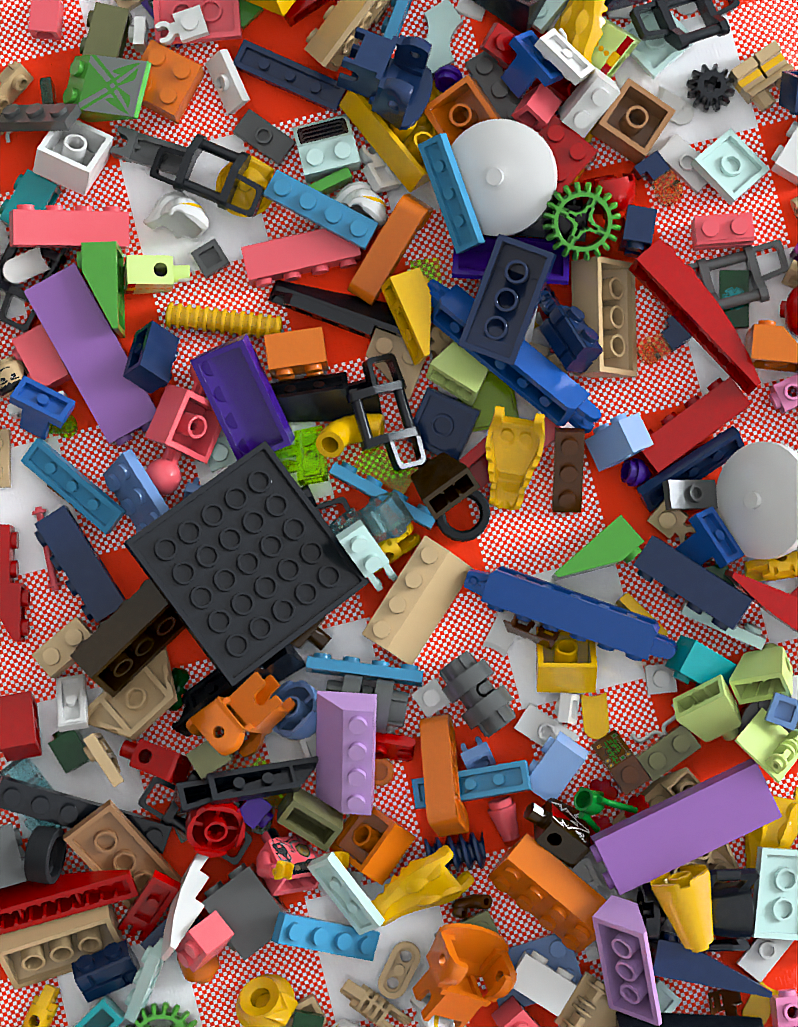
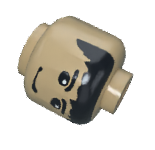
M14 356L0 360V398L10 399V395L23 376L27 377V373H29L24 363L16 360Z

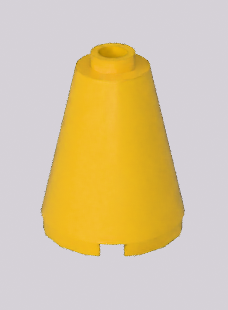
M704 864L684 865L679 867L680 872L674 874L668 872L651 880L650 883L654 895L684 948L691 949L693 953L707 950L709 944L714 940L710 872Z

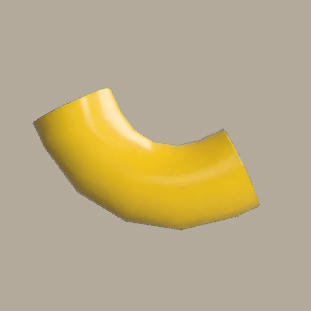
M367 413L373 438L383 435L385 432L384 415ZM355 415L337 419L329 423L319 433L316 439V448L320 454L325 457L334 458L339 456L345 447L362 442Z

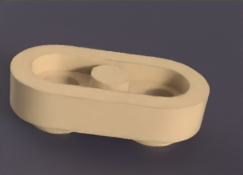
M402 941L392 949L378 979L379 991L386 998L396 999L405 993L421 958L420 950L414 943ZM406 950L411 953L412 957L409 961H403L400 958L402 951ZM391 977L396 978L399 982L395 988H391L387 984V980Z

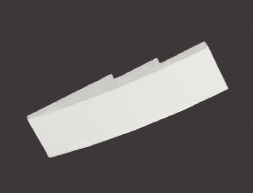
M196 853L181 878L179 892L172 900L164 929L161 959L165 962L175 951L205 906L195 898L209 879V876L200 871L209 858L207 856Z

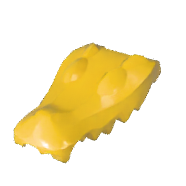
M569 0L554 28L557 31L562 28L567 35V41L592 64L591 56L593 50L603 35L601 27L606 23L602 13L607 11L608 8L604 5L605 0Z
M495 407L485 446L489 481L491 482L490 505H494L498 509L520 510L525 490L543 453L545 442L544 414L536 413L534 421L505 416V407Z
M798 787L794 789L793 800L773 796L782 815L781 818L745 835L746 868H756L758 847L791 849L793 842L798 836Z
M444 845L435 853L410 861L407 867H402L400 875L398 877L393 875L391 881L384 885V892L378 894L371 902L385 919L381 926H386L401 916L447 904L457 899L473 884L475 878L469 871L462 872L457 879L454 878L445 867L454 854L448 845Z

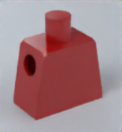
M141 738L138 743L125 740L119 752L121 757L130 760V767L174 784L182 783L186 780L192 765L187 756Z

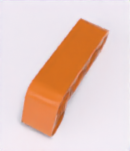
M410 193L404 194L360 265L347 291L372 306L382 292L380 287L392 276L416 233L425 226L434 208Z
M450 714L422 718L419 725L425 804L429 825L438 837L468 833V813L460 799L456 740L452 717Z

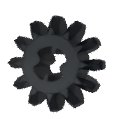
M717 63L713 65L711 70H709L706 64L701 66V72L693 70L691 73L693 79L688 80L686 86L691 89L687 92V98H696L693 102L694 108L700 104L704 105V113L708 112L710 106H712L715 112H719L720 104L727 107L730 103L728 97H733L735 94V90L730 87L735 82L734 78H725L729 72L726 68L721 73L718 72ZM708 84L714 85L713 93L707 91Z

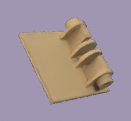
M585 971L560 1015L556 1016L553 1022L561 1027H616L617 1011L608 1006L604 982Z

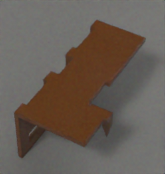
M720 989L708 993L711 1015L725 1010L726 1016H739L737 1005L743 1004L740 992ZM720 994L722 995L723 1006H721Z

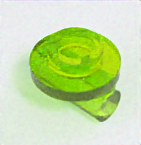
M70 414L61 429L50 423L48 434H59L63 438L73 437L78 430L76 419Z

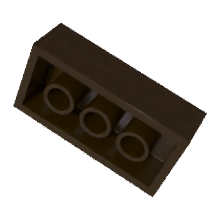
M147 579L141 584L137 592L120 604L118 610L112 616L99 624L97 630L88 639L78 644L70 657L97 685L113 698L186 627L151 580Z

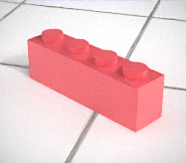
M20 204L17 205V209L9 212L10 247L81 248V242L116 241L121 249H126L130 246L129 212H121V207L106 206L103 207V211H92V206H75V211L63 210L62 205H47L46 210H34V205Z
M325 229L241 247L250 286L256 285V288L271 286L274 280L283 278L285 282L295 281L301 278V274L312 272V275L325 274L329 272V268L340 266V269L352 268L357 265L358 261H362L359 247Z

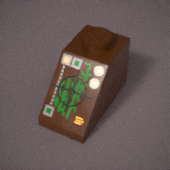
M615 729L591 745L623 795H628L650 780L633 752Z

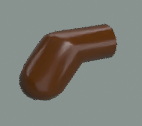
M471 894L456 899L451 906L453 907L452 916L454 918L466 919L468 908L489 909L492 906V898L488 894Z

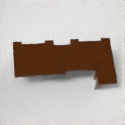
M514 616L511 622L503 620L507 632L516 634L524 639H529L550 650L560 634L559 631H550L540 625L537 635L529 633L535 625V622L532 620L527 622V626L519 623V619ZM546 630L548 632L553 633L554 635L550 636L544 633V631Z

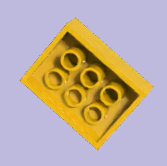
M434 81L428 103L442 94L436 88ZM348 90L339 107L405 188L411 193L430 181L418 144L438 135L425 113L423 112L420 119L407 130H399L376 112L371 111L372 105L368 103L369 98Z

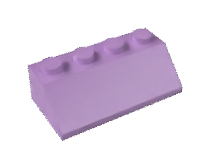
M317 691L316 756H318L319 760L316 766V797L342 814L371 815L375 793L377 694Z
M611 895L592 916L608 1006L613 1010L660 1026L662 1018L648 936L638 904Z

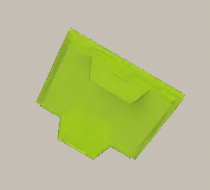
M491 371L488 372L472 406L481 410L472 432L489 429L496 406L505 407V416L519 418L515 391Z

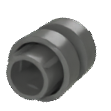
M466 651L439 671V675L447 684L442 691L452 704L459 699L463 703L467 711L461 717L471 730L478 726L484 736L489 738L516 718L515 712L508 704L514 698L504 685L495 689L488 678L494 674V671L485 659L477 662L473 655Z
M345 674L344 681H327L326 691L377 694L376 732L386 734L388 726L404 728L409 693L394 690L395 681L377 679L376 687L362 685L363 676Z

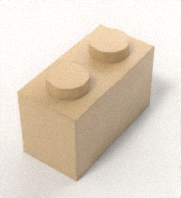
M75 617L36 650L32 657L49 677L56 679L75 663L70 655L76 650L79 643L88 639L93 634V631L81 618Z

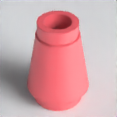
M509 795L489 801V809L487 811L502 840L506 842L518 838L520 835L518 832L515 801H512Z

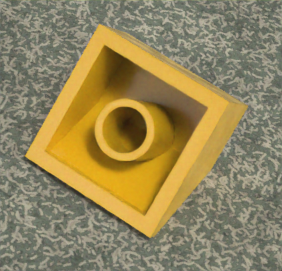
M559 629L560 634L551 650L536 644L537 692H596L597 656L596 643L588 639L585 642L575 640L569 636V632ZM546 630L544 631V633H546V634H548V635H550V636H553V635H554V634L551 633V632H548V631H546Z

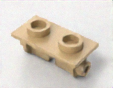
M14 61L12 64L8 63L7 67L0 74V114L34 80V77L17 61Z

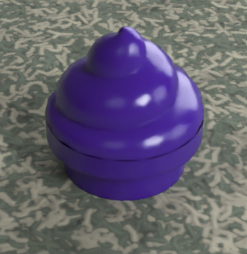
M444 65L435 72L434 82L436 88L443 93L461 80L463 76L454 65Z
M639 458L625 460L621 468V480L631 487L642 485L644 481L649 480L652 476L649 467Z

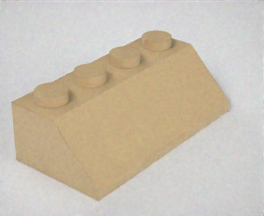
M340 0L336 6H330L323 16L325 21L319 29L315 28L306 39L308 44L304 49L322 66L337 72L341 67L344 56H349L353 43L357 45L360 41L354 37L357 27L368 30L390 0Z
M596 256L590 257L589 261L584 259L571 261V306L579 308L584 313L585 318L583 320L589 328L598 334L599 339L597 341L603 350L599 357L592 361L593 364L586 372H573L574 376L587 378L637 377L635 276L629 271L632 263L601 256L598 258Z
M424 536L362 632V636L404 663L412 665L464 585L468 571L473 568L440 544Z
M112 904L0 935V964L14 990L73 972L71 963L77 961L81 956L96 953L110 943L123 941L122 933L117 929L119 923Z

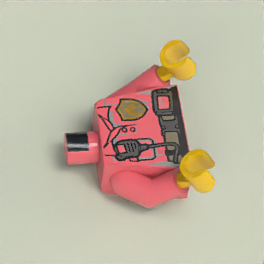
M275 828L266 830L261 836L264 846L256 857V873L259 877L264 878L270 894L278 896L316 889L319 882L307 866L313 859L323 855L313 851L302 837L298 835L281 837ZM343 851L333 852L342 865L348 868L349 853Z

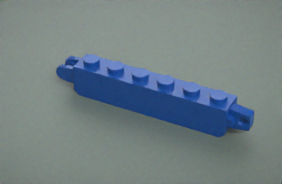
M432 279L427 283L431 291L429 292L431 294V306L434 308L431 314V322L458 344L475 299L457 284L449 289L435 279ZM523 341L514 366L462 347L555 425L565 426L569 422L575 428L585 429L586 434L592 431L594 427L593 422L596 423L601 418L600 410L588 400L590 393L527 341Z
M500 566L491 573L470 569L467 573L464 587L482 596L481 602L487 603V607L497 612L510 611L515 613L514 616L519 620L541 622L542 627L547 630L558 632L560 629L569 632V636L575 640L585 642L588 639L597 642L599 648L606 651H614L616 649L625 652L627 658L635 661L648 660L650 655L658 658L662 657L663 660L671 659L678 650L675 640L658 633L660 626L657 620L505 566Z

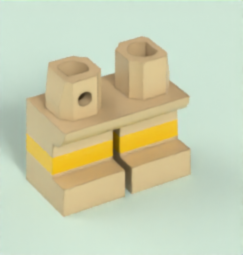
M776 40L733 68L727 77L734 78L733 86L747 104L753 102L761 112L766 111L775 104L776 100L769 90L776 86L780 91L782 71L794 70V67L782 55V49Z

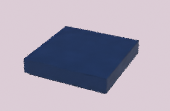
M427 387L413 419L415 426H419L424 449L436 455L445 452L459 461L481 410L434 388Z

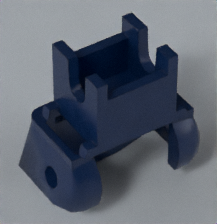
M357 27L354 37L362 40L360 46L353 43L349 57L344 56L341 67L353 71L352 75L349 76L340 72L336 86L369 98L368 103L372 105L371 111L376 112L399 130H407L422 116L432 92L433 76L431 70L427 67L432 44L417 36H393L391 40ZM395 47H396V51H395V54H394V58L392 59L391 56H392L393 51H394V49H395Z

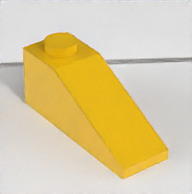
M420 267L391 276L380 287L414 365L420 364L430 355L431 291L427 285L429 281L423 275Z

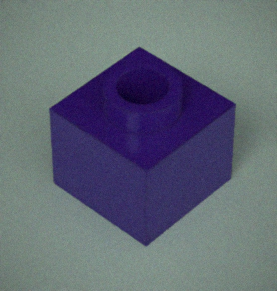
M264 798L247 800L239 809L244 822L253 830L258 826L263 829L274 816L271 813L274 806Z

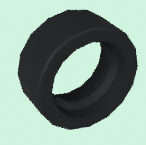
M476 490L467 497L475 501L479 507L480 517L477 524L470 530H456L449 525L444 513L436 519L438 528L445 536L454 541L466 542L474 540L484 532L489 523L490 508L487 499L480 491Z
M37 826L32 831L24 857V871L28 881L54 884L58 880L64 866L67 843L63 840V835L65 834L63 829Z

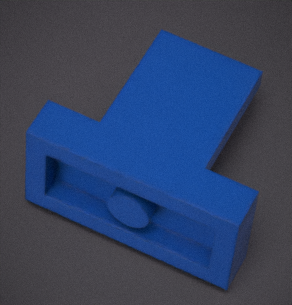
M532 30L516 35L510 41L509 45L516 52L517 56L500 77L518 99L526 93L536 78L545 87L564 78L562 72L549 60L545 59L534 46L539 38Z
M23 376L9 399V403L22 409L20 428L43 440H46L48 437L50 423L60 429L74 410L76 401L26 376Z
M713 506L695 514L689 519L696 533L675 548L701 566L713 557L720 569L744 556V553Z

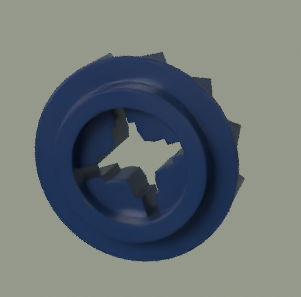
M546 284L539 301V306L550 317L549 315L555 307L561 304L550 285Z

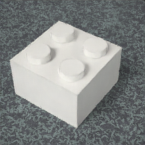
M76 120L69 131H49L36 150L33 173L85 196L109 160L114 137L79 120Z

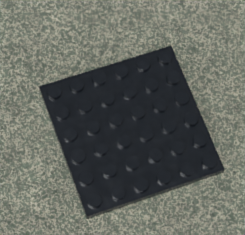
M266 441L123 543L230 688L370 583Z

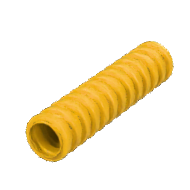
M169 302L166 308L165 324L168 328L175 325L176 329H180L183 326L185 330H189L191 327L194 331H198V329H202L203 332L211 330V333L220 331V334L229 332V335L232 336L234 333H238V336L247 333L249 338L255 335L256 339H260L261 336L264 337V335L281 333L282 330L280 315L273 318L272 314H268L265 317L263 313H259L257 316L254 315V312L246 314L245 311L237 313L236 310L228 312L225 308L223 311H219L217 307L214 310H210L209 306L202 309L200 305L194 308L192 304H188L186 307L183 306V303L174 305V302Z

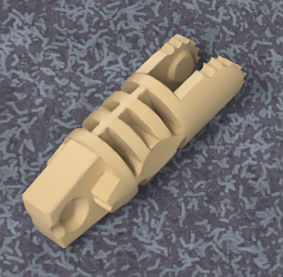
M348 979L340 989V993L351 1001L349 1006L377 1027H394L385 1020L387 1014L404 1025H409L412 1021V1018L364 983L360 987Z

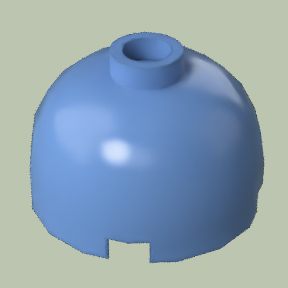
M304 680L284 682L272 694L270 699L277 695L284 702L290 697L297 706L272 730L287 739L301 740L309 738L316 733L317 690Z

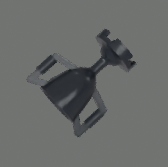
M756 868L711 869L709 872L713 935L730 939L713 940L709 944V948L703 952L747 951L751 948L748 940L751 939L754 926V907L750 887L759 878L758 870ZM716 881H734L715 884ZM645 883L637 887L636 903L647 931L648 942L657 943L660 927L665 924L668 918L651 889V883Z

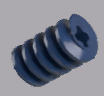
M481 831L480 840H477L474 833L470 832L468 841H465L462 834H458L456 843L453 842L450 836H446L445 844L443 845L438 837H435L433 846H430L428 840L424 838L426 857L435 853L444 845H448L454 855L445 865L449 871L451 864H453L456 871L461 872L463 863L466 864L470 871L473 869L474 861H477L480 869H484L486 852L483 831Z

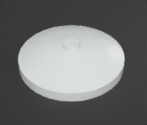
M491 119L479 122L466 129L453 142L451 148L482 234L488 236H498L499 234L511 236L521 233L536 224L543 217V213L547 212L549 207L546 204L548 201H553V194L557 188V167L550 147L532 128L513 120Z
M761 441L743 446L727 460L719 474L716 484L718 508L715 511L745 556L754 559H777L791 553L798 547V453L792 448L777 442Z

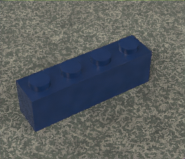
M63 505L36 522L34 525L37 531L34 534L42 547L48 545L53 553L50 560L57 571L63 570L69 579L65 583L74 597L79 595L84 602L81 609L89 621L94 619L96 623H100L113 615L118 610L120 604L126 599L69 508Z
M653 535L633 564V566L639 569L636 573L650 583L655 579L663 584L661 589L663 592L675 599L680 595L688 601L686 604L688 608L699 615L703 611L713 617L711 622L724 631L728 627L735 630L754 601L747 594Z

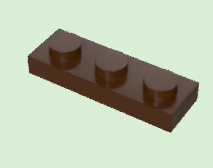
M555 427L552 512L581 513L585 429Z

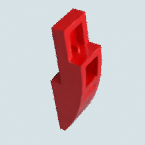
M499 22L493 23L479 48L499 61L497 65L506 70L517 56L516 52L509 45L516 35ZM564 77L562 80L546 87L562 101L561 104L563 105L579 84L575 86ZM536 78L530 87L534 88L541 82Z
M0 524V619L13 641L25 642V636H29L30 621L25 619V607L30 606V590L26 589V584L14 583V578L19 576V562L14 560L15 549L19 548V532L15 531V527L10 524Z

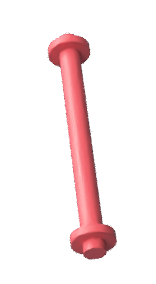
M42 506L35 507L32 515H36L37 521H40L44 518L43 513L47 511L42 509ZM48 545L43 547L50 579V584L47 585V588L56 591L59 590V586H62V583L57 582L55 567L50 560L52 553Z

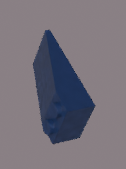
M499 234L458 346L514 366L557 256L552 252Z
M661 930L658 942L651 943L650 945L654 976L768 998L772 997V991L764 985L703 951L693 953L691 949H685L678 935L674 932Z

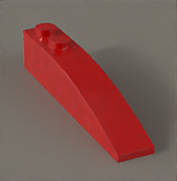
M659 238L635 259L629 267V271L738 386L749 395L761 381L737 331L719 303L696 276L694 269L684 264L676 255L674 248Z
M726 569L724 575L743 593L754 599V603L798 633V597Z
M130 870L70 873L60 875L54 884L26 881L0 889V935L139 896V891Z

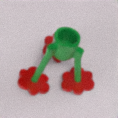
M598 779L592 780L589 785L590 789L580 787L573 800L575 808L580 811L578 817L589 825L590 836L613 825L607 816H602L601 818L594 816L599 814L604 808L611 809L613 807L624 810L625 817L629 818L650 807L649 803L645 801L644 795L631 796L628 804L614 801L618 797V790L611 786L609 779H603L602 781ZM590 837L591 846H592V845H594V843H593V841H592V839H591V837Z

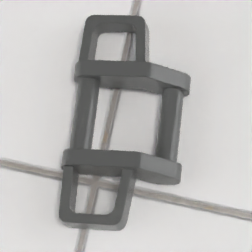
M780 240L754 247L750 245L743 247V251L709 260L702 258L696 260L695 263L687 265L691 266L694 270L697 269L701 282L723 310L755 301L763 303L770 300L765 281L784 274L789 268ZM773 248L777 251L781 268L762 276L755 253ZM745 262L754 290L719 299L714 289L710 271Z

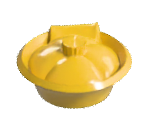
M251 156L250 163L243 176L266 189L273 177L274 169L256 157ZM229 162L217 177L216 191L220 193L233 165L232 162ZM240 180L231 204L249 210L256 195L255 188ZM263 197L257 215L265 211L272 201ZM227 209V211L233 215L239 217H248L233 210Z
M264 974L253 978L242 988L236 1001V1015L243 1027H285L299 1003L295 1000L292 986L285 978L275 974Z

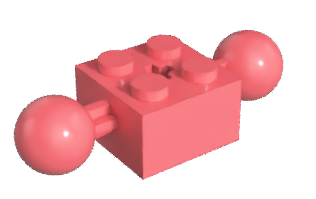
M192 364L190 365V375L194 384L191 391L167 384L145 435V438L166 447L162 458L152 461L145 470L161 496L175 492L181 483V471L177 465L181 455L207 464L222 430L209 400L206 399V394Z

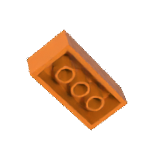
M526 833L504 854L487 878L493 882V885L499 891L507 893L514 899L520 909L529 912L538 919L539 924L544 929L552 931L557 935L568 949L574 950L579 954L596 940L592 916L607 900Z

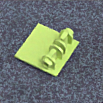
M762 707L734 741L766 773L779 783L798 759V729L788 733L782 726L764 720L767 711Z

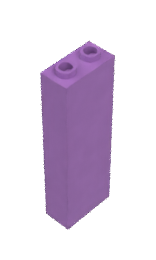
M73 263L24 290L23 292L110 445L116 443L119 447L132 440L131 434L135 431L142 429L143 433L146 432L157 408L148 392L123 377L128 356L77 265Z
M748 759L590 836L594 845L589 848L597 863L603 862L606 872L602 873V876L609 890L615 888L618 894L622 895L781 818L782 815L759 765L753 759Z

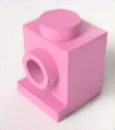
M798 374L774 384L770 388L769 399L776 410L780 409L782 414L798 407ZM788 388H795L797 396H789Z
M796 989L778 990V995H772L770 998L772 1027H798V993H796ZM794 1006L795 1015L789 1017L787 1011L790 1007Z

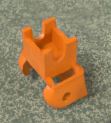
M254 672L229 697L218 696L187 721L186 728L192 735L204 736L210 745L223 756L230 755L239 749L241 756L247 758L260 750L264 744L265 736L273 731L272 729L297 704L290 697L284 702L277 695L270 699L272 694L281 685L271 674L263 679L258 672ZM220 730L224 731V735L222 737L218 738L216 736V732ZM248 731L250 734L249 739L244 741L245 733Z
M465 923L445 924L439 928L430 951L426 955L430 968L412 988L416 1000L419 1001L429 992L431 993L430 1001L421 1011L424 1021H429L434 1015L454 1020L455 1027H464L482 1006L488 1007L491 1001L496 1002L499 998H503L510 993L516 983L517 973L509 956V946L504 937L490 929ZM480 977L483 978L488 991L485 997H482L476 981Z

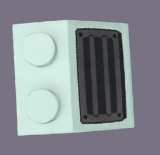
M346 114L292 128L306 183L318 181L344 167H348L350 172L361 170V161L354 134Z

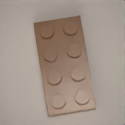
M111 799L63 835V840L93 872L100 870H130L139 893L154 870L178 882L181 881L182 877ZM136 897L121 902L129 909Z

